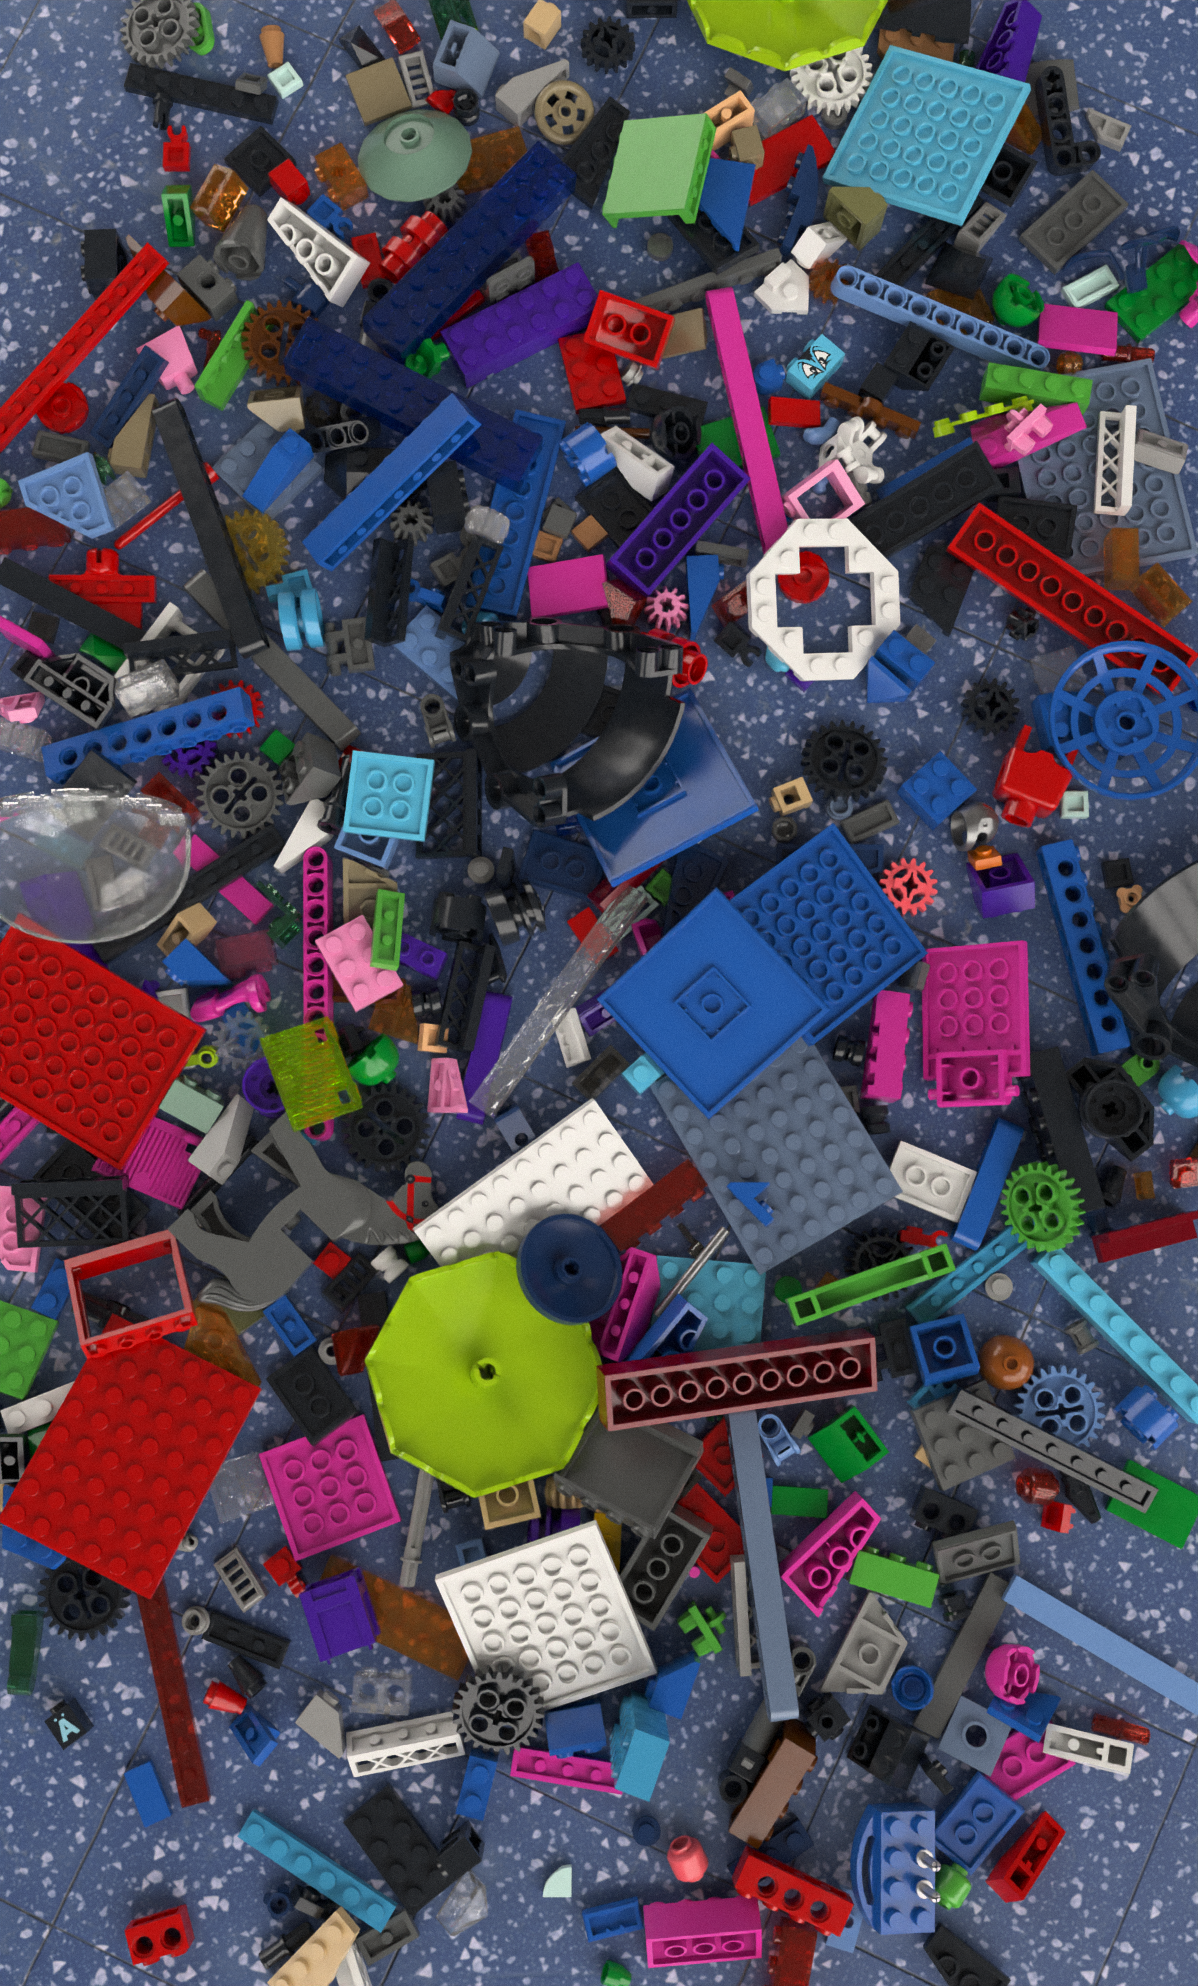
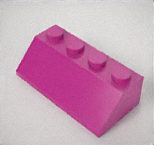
M737 1895L735 1898L722 1899L720 1897H710L707 1900L701 1901L684 1899L678 1903L667 1904L653 1902L650 1905L643 1906L648 1968L762 1958V1928L758 1898L752 1896V1899Z

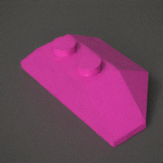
M630 1247L625 1254L620 1256L622 1284L615 1303L604 1315L589 1322L591 1335L599 1355L617 1362H621L645 1335L661 1288L656 1255Z

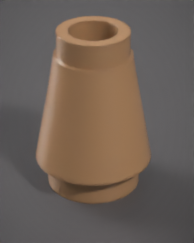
M277 25L262 27L261 34L259 35L268 67L273 69L283 65L285 35L281 31V27Z

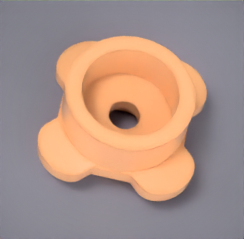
M1134 885L1128 889L1121 887L1117 890L1116 896L1118 897L1121 912L1128 913L1142 898L1141 893L1143 889L1141 886Z

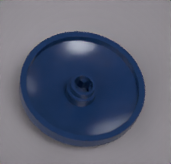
M573 1214L553 1215L533 1226L520 1243L516 1259L518 1281L526 1299L544 1317L564 1325H582L604 1315L615 1303L622 1284L621 1260L610 1237L594 1222Z

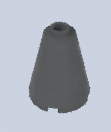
M244 206L215 246L213 258L217 266L227 274L229 271L237 274L236 278L240 280L251 281L258 279L265 269L268 216L260 206Z

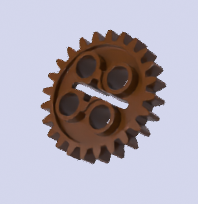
M278 300L277 307L273 308L270 302H267L266 311L260 306L257 307L258 316L250 314V321L252 323H244V329L248 332H242L241 339L245 340V342L241 343V349L247 351L244 353V360H251L249 369L258 368L257 377L265 374L266 383H269L272 378L276 379L277 387H279L281 380H285L287 387H290L291 380L300 385L301 377L309 381V371L317 374L318 368L316 365L323 364V359L320 356H324L326 349L321 347L326 344V338L320 337L323 334V328H315L318 324V319H309L310 310L304 314L301 313V304L296 309H292L291 301H288L286 307H282L281 301ZM288 322L289 328L284 363L280 366L278 361L284 323ZM268 325H276L279 330L271 333L266 327ZM294 330H301L305 336L297 338L292 332ZM272 350L276 355L272 358H267L262 352ZM297 355L301 358V361L299 363H292L288 357Z

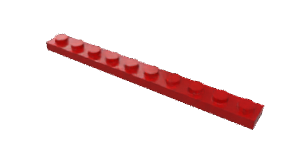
M148 242L0 408V453L167 267L169 262Z

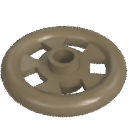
M568 80L554 81L544 87L537 97L534 109L535 120L539 130L548 140L559 145H572L594 118L593 102L587 91L579 84ZM567 92L577 96L575 103L565 99ZM554 94L559 100L551 107L547 100ZM561 108H567L569 116H563ZM577 109L584 110L583 121L576 120ZM550 114H552L554 121L557 123L553 127H550L545 119ZM562 126H573L574 133L563 134Z

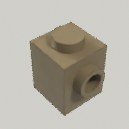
M757 125L733 130L730 142L731 147H729L730 161L756 164L755 170L762 167L765 152Z

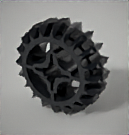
M875 1227L872 1228V1237H870L869 1233L865 1230L861 1232L863 1241L858 1237L852 1239L857 1245L856 1248L850 1245L847 1246L846 1249L853 1253L852 1257H843L844 1261L851 1262V1267H844L843 1271H852L853 1275L860 1273L859 1259L862 1252L868 1260L869 1266L867 1270L877 1266L874 1258H878V1260L886 1258L884 1262L886 1264L893 1261L897 1253L900 1258H903L913 1252L914 1248L911 1246L904 1249L903 1246L907 1242L896 1241L899 1236L897 1231H894L888 1237L889 1229L883 1228L881 1236H879V1231ZM882 1241L890 1244L892 1247L883 1254H878L871 1250L868 1245ZM905 1287L900 1290L906 1293L908 1288ZM897 1290L890 1292L895 1299L899 1298ZM889 1293L881 1295L884 1302L889 1301ZM878 1296V1297H875V1298H872V1301L877 1302L878 1299H879V1296Z

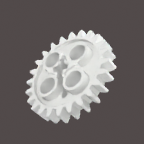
M863 47L791 69L790 85L795 86L794 95L801 94L799 103L808 101L807 109L809 110L813 106L817 107L816 114H819L823 108H826L828 116L831 110H834L836 115L839 116L841 107H844L847 113H849L851 105L857 108L859 100L863 99L873 76L871 73L872 64L868 63L869 55H862Z

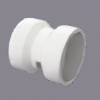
M391 1245L371 1262V1265L376 1270L385 1272L384 1279L389 1284L409 1266L404 1259H397L396 1250Z

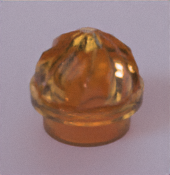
M1066 351L1064 354H1060L1056 362L1058 374L1071 373L1073 375L1077 371H1081L1083 366L1081 355L1073 351Z

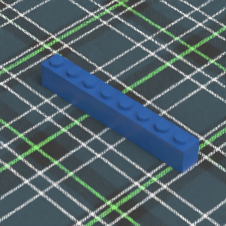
M453 393L445 398L409 436L403 439L402 443L390 455L384 458L383 462L372 473L365 477L364 481L353 492L346 496V499L335 510L331 511L309 533L302 543L317 564L332 572L482 425L462 400Z

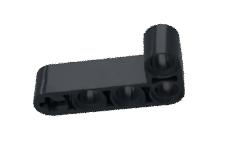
M1049 66L1040 74L1035 82V95L1047 169L1054 176L1085 172L1100 158V146L1092 140L1074 143L1064 74L1059 67ZM1049 104L1055 105L1058 113L1052 112L1049 109ZM1053 130L1059 131L1062 139L1055 138ZM1082 151L1090 155V161L1082 157ZM1057 156L1063 157L1066 165L1059 164Z

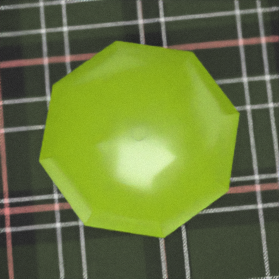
M687 0L707 44L782 71H788L865 46L888 0Z
M499 1251L479 1255L456 1264L442 1266L409 1277L364 1360L390 1453L472 1498L493 1493L564 1469L582 1437L585 1425L598 1405L596 1366L602 1365L596 1345L591 1338L590 1324L564 1325L541 1315L529 1303L520 1287L516 1270V1258Z

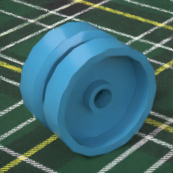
M312 588L301 591L300 607L293 591L278 593L279 623L287 651L302 649L304 645L303 632L311 648L324 647V622L317 589Z

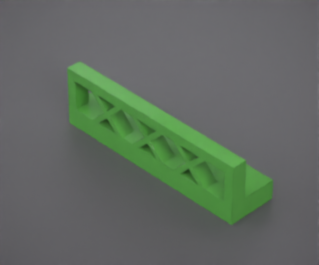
M248 300L242 306L194 385L200 400L221 411L224 410L251 360H244V353L247 351L241 349V343L245 342V340L241 339L242 332H248L244 329V323H252L250 321L251 313L258 316L254 303ZM268 325L266 329L271 332L274 325Z

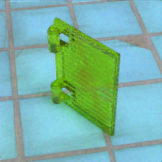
M328 1016L259 1038L293 1132L362 1108V1098L356 1082L352 1080L338 1043L339 1037L333 1021ZM323 1028L328 1040L319 1043L315 1031ZM347 1090L351 1102L342 1105L337 1092Z

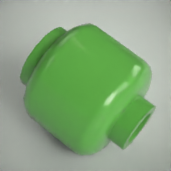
M954 1862L951 1866L941 1864L940 1870L935 1872V1891L941 1896L938 1904L947 1910H950L951 1907L960 1908L971 1890V1883L966 1878L968 1872Z

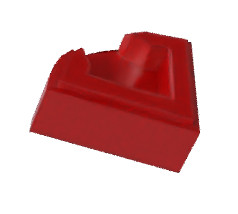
M434 91L425 101L435 110L449 114L454 107L453 97L456 91Z

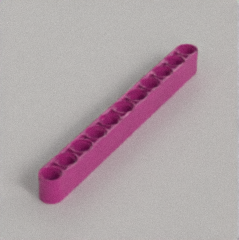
M730 286L706 291V305L744 472L751 478L747 485L762 551L765 554L786 532L788 525L733 288Z
M314 846L307 849L303 857L304 1131L308 1137L314 1140L326 1141L331 1138L334 1132L333 973L318 947L313 945V939L319 934L326 935L333 931V862L330 855L324 849ZM317 856L324 857L321 865L313 866V860ZM317 882H323V889L320 892L314 893V885ZM318 908H323L324 913L322 917L313 919L314 911ZM320 960L324 961L323 969L320 972H314V964ZM323 987V996L319 999H314L313 993L315 989ZM322 1013L324 1015L323 1023L319 1026H314V1017ZM319 1040H323L324 1049L320 1053H315L313 1050L314 1044ZM319 1067H323L324 1076L316 1081L313 1076L314 1071ZM318 1094H323L325 1099L323 1105L315 1108L314 1098ZM319 1121H323L324 1131L320 1135H315L314 1125Z

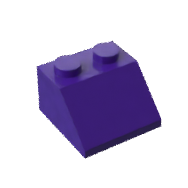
M1018 853L1001 856V866L978 871L970 863H966L974 903L983 919L1035 908V881Z

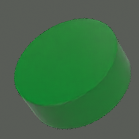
M784 1276L775 1283L774 1293L779 1301L786 1304L785 1299L802 1293V1287L796 1278Z

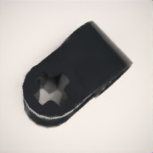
M436 1478L440 1503L444 1514L449 1513V1509L464 1505L466 1507L472 1506L469 1495Z

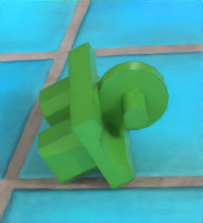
M694 1600L687 1604L688 1610L684 1611L677 1618V1622L685 1634L696 1626L700 1628L703 1634L691 1641L698 1656H703L712 1650L715 1654L723 1650L711 1628L715 1627L719 1635L724 1633L726 1629L722 1621L727 1617L724 1611L715 1613L710 1605L704 1609L709 1617L706 1620Z

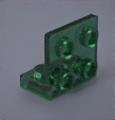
M258 881L256 883L257 887L285 914L282 918L280 916L275 918L268 926L270 930L266 933L283 949L303 930V924L300 922L303 916L288 901L283 904L284 898L270 883L265 886L262 882Z

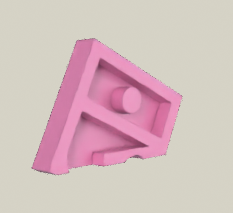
M41 692L0 698V715L10 722H32L38 717L45 703L44 695Z
M432 1058L427 1112L468 1113L457 1059Z

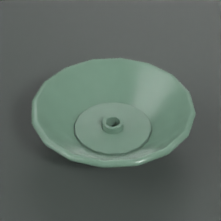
M415 109L397 113L377 124L364 139L357 158L360 177L372 192L388 200L415 202L433 198L453 187L467 171L472 155L470 134L458 119L448 114L426 109Z

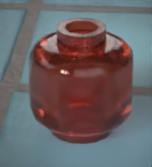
M1030 1467L1025 1468L1017 1476L1015 1489L1018 1496L1026 1504L1049 1505L1059 1494L1060 1485L1051 1470Z

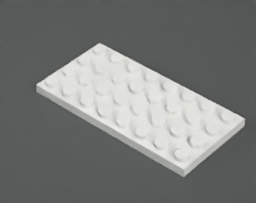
M591 1098L416 1225L413 1230L440 1267L456 1264L469 1258L496 1251L506 1253L517 1259L522 1239L533 1226L543 1219L557 1214H573L584 1217L599 1226L653 1187L654 1184L596 1101Z

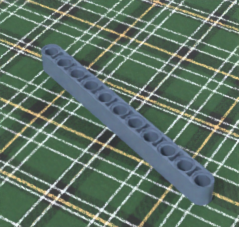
M756 1409L725 1414V1422L767 1717L769 1722L799 1718V1707Z

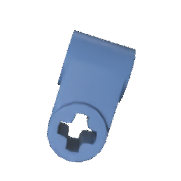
M762 1411L757 1415L759 1435L777 1467L781 1465V1461L792 1454L801 1453L789 1431L786 1430L781 1420L773 1412ZM767 1418H772L775 1421L774 1428L769 1432L763 1431L761 1428L762 1422Z

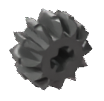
M457 183L439 195L423 200L425 211L435 214L445 226L449 221L455 226L456 218L463 219V211L467 208L465 193L463 190H459Z
M407 500L405 508L399 505L397 507L398 513H391L390 517L393 522L389 525L390 530L395 531L393 535L396 540L411 539L416 547L418 545L417 540L420 539L426 543V534L433 533L431 525L434 524V518L429 516L430 509L428 507L422 508L419 501L414 506H411V502Z

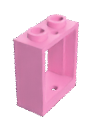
M838 459L827 461L781 496L784 512L788 517H792L793 520L810 519L797 497L824 477H827L844 505V508L830 519L847 518L865 503Z

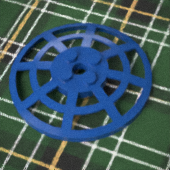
M1128 640L1110 642L1084 653L1060 677L1049 705L1048 725L1050 738L1061 763L1085 787L1100 795L1114 799H1148L1176 787L1198 765V738L1196 743L1180 739L1182 718L1179 706L1194 700L1198 712V679L1188 666L1175 655L1145 642ZM1114 652H1135L1147 656L1140 670L1131 668L1108 670L1103 655ZM1093 659L1097 676L1088 681L1076 697L1064 691L1063 688L1073 673ZM1159 660L1173 669L1186 683L1189 690L1174 697L1163 682L1151 675L1156 661ZM1129 677L1135 678L1136 681L1132 691L1116 692L1111 679ZM1101 683L1106 698L1098 707L1083 701L1090 690ZM1147 683L1163 696L1164 702L1154 706L1148 698L1142 695ZM1058 700L1072 707L1070 729L1073 739L1061 744L1057 737L1055 724ZM1079 711L1093 717V732L1080 736L1078 727ZM1168 711L1171 712L1173 722L1171 736L1158 731L1159 715ZM1121 717H1127L1131 720L1132 728L1130 730L1123 729L1120 726L1119 720ZM1098 741L1108 751L1104 764L1094 758L1085 746ZM1152 742L1167 746L1161 757L1150 764L1143 750ZM1078 749L1082 757L1091 766L1101 771L1098 785L1088 781L1079 774L1069 763L1065 754ZM1178 749L1192 753L1188 763L1180 773L1169 782L1162 784L1155 771L1171 758L1175 750ZM1133 755L1140 769H1115L1118 756ZM1112 776L1117 778H1138L1144 776L1152 789L1145 792L1122 793L1108 790Z

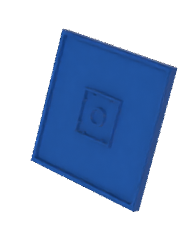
M691 688L673 697L685 702L681 722L663 761L643 787L620 807L600 819L592 821L579 813L576 814L612 887L759 811ZM599 737L550 762L554 773H563L587 753Z
M718 887L707 895L597 998L598 1002L708 1119L716 1114L831 1010Z

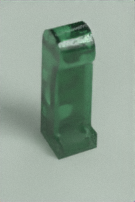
M19 1609L11 1614L10 1626H13L9 1661L10 1673L7 1682V1693L9 1695L31 1696L33 1693L44 1622L42 1616L45 1611Z

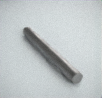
M723 1226L719 1228L653 1313L660 1317L677 1294L681 1295L730 1234L728 1230Z

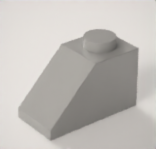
M319 1689L295 1723L340 1759L346 1749L342 1706L338 1704L339 1699L328 1690L324 1692Z

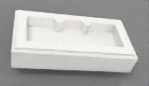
M570 1008L551 1016L566 1067H573L590 1060L591 1056L576 1008Z

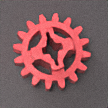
M902 858L899 866L892 862L890 864L891 871L885 869L882 873L887 879L879 881V885L884 886L882 890L896 909H900L902 917L907 911L910 912L912 917L917 914V909L922 913L927 910L925 904L932 905L934 902L930 896H935L938 890L932 888L938 882L937 879H930L929 877L934 871L932 869L925 871V862L917 866L915 858H912L909 864L906 863L905 858ZM905 871L902 878H893L897 873ZM917 874L922 878V880H923L924 883H922V882L919 880V878L917 877ZM908 879H909V883H910L909 886H910V888H913V889L911 890V892H910V893L908 894V896H907V892H906L907 889H906V887L904 886V884H905V883L908 881ZM892 892L896 893V895L899 898V901L894 897ZM915 896H923L922 900H920L917 903L911 904V901Z

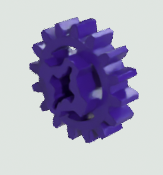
M176 728L173 729L170 735L175 732ZM205 740V747L197 743L193 747L194 749L188 750L187 753L183 749L189 748H178L172 750L178 754V763L174 761L172 752L168 755H161L165 757L162 763L165 766H169L168 770L172 774L178 770L180 778H184L186 773H188L194 779L195 772L199 771L201 775H204L203 768L205 766L213 767L209 761L210 759H217L218 756L212 750L218 749V745L216 742Z

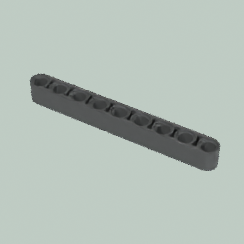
M204 569L199 570L182 587L222 630L230 629L212 577ZM267 635L270 648L250 657L251 660L342 752L361 735V732Z

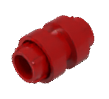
M425 211L420 218L411 215L400 227L402 239L393 236L382 248L385 258L379 264V268L386 278L397 287L401 288L407 281L417 283L427 271L424 261L435 262L446 249L443 239L449 234V231L445 224L430 211Z
M659 628L652 629L648 633L641 632L642 634L672 641L683 646L682 674L673 675L672 686L683 688L688 684L696 685L703 679L707 671L708 660L701 653V649L696 642L683 637H676L674 634Z

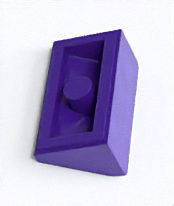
M609 987L576 1007L579 1021L589 1037L616 1021L597 1000Z

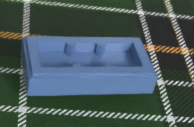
M840 1884L839 1889L850 1894L854 1906L841 1936L838 1937L831 1933L830 1936L825 1937L824 1942L828 1946L853 1953L863 1916L855 1901L852 1888ZM864 1892L865 1897H866V1901H867V1900H868V1893H867V1892Z

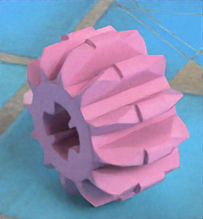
M667 586L663 587L662 593L655 589L653 597L646 598L648 606L644 608V613L649 615L647 622L649 624L656 622L655 628L659 629L663 625L667 632H670L671 625L676 629L680 628V621L687 620L685 612L689 610V605L684 603L686 596L684 594L677 596V588H674L671 593L668 592ZM665 606H669L671 610L668 609V612H663L662 607L665 609Z

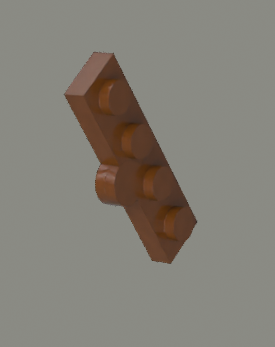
M825 382L821 391L820 400L826 406L832 409L839 407L846 410L847 414L851 417L857 416L874 421L877 428L885 429L886 427L891 429L900 438L909 439L910 437L915 439L921 425L920 421L884 407L881 402L874 398L864 397L863 399L830 383Z

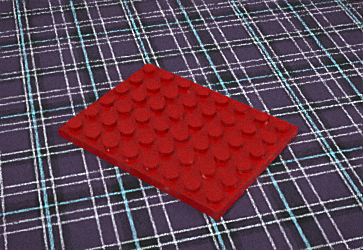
M17 915L0 943V1098L116 1169L123 1170L160 1109L158 1108L174 1080L181 1074L207 1029L21 915Z
M112 1313L101 1334L134 1324ZM163 1338L137 1343L128 1349L114 1350L102 1357L88 1358L1 1512L0 1523L148 1599H152L262 1389Z

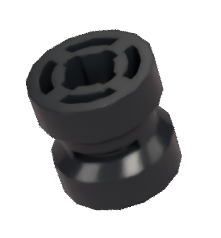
M465 88L456 92L453 97L455 118L463 126L469 127L474 125L480 116L477 94L473 90Z
M439 987L430 988L426 992L421 990L412 991L415 1017H422L426 1013H433L434 1015L442 1013Z
M839 1034L835 1043L832 1060L837 1062L848 1061L850 1065L859 1067L863 1058L866 1041L860 1039L855 1041L849 1040L847 1036Z
M888 1105L861 1107V1116L867 1121L864 1124V1128L869 1135L891 1132L890 1124L884 1122V1119H887L886 1116L889 1114Z

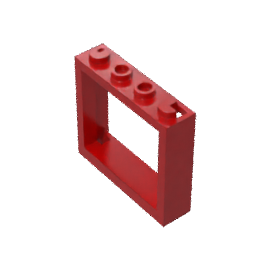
M168 1229L64 1260L79 1342L87 1359L102 1357L106 1353L118 1349H128L137 1343L147 1340H158L164 1335L173 1332H183L198 1325L178 1239ZM172 1253L184 1309L92 1337L81 1280Z

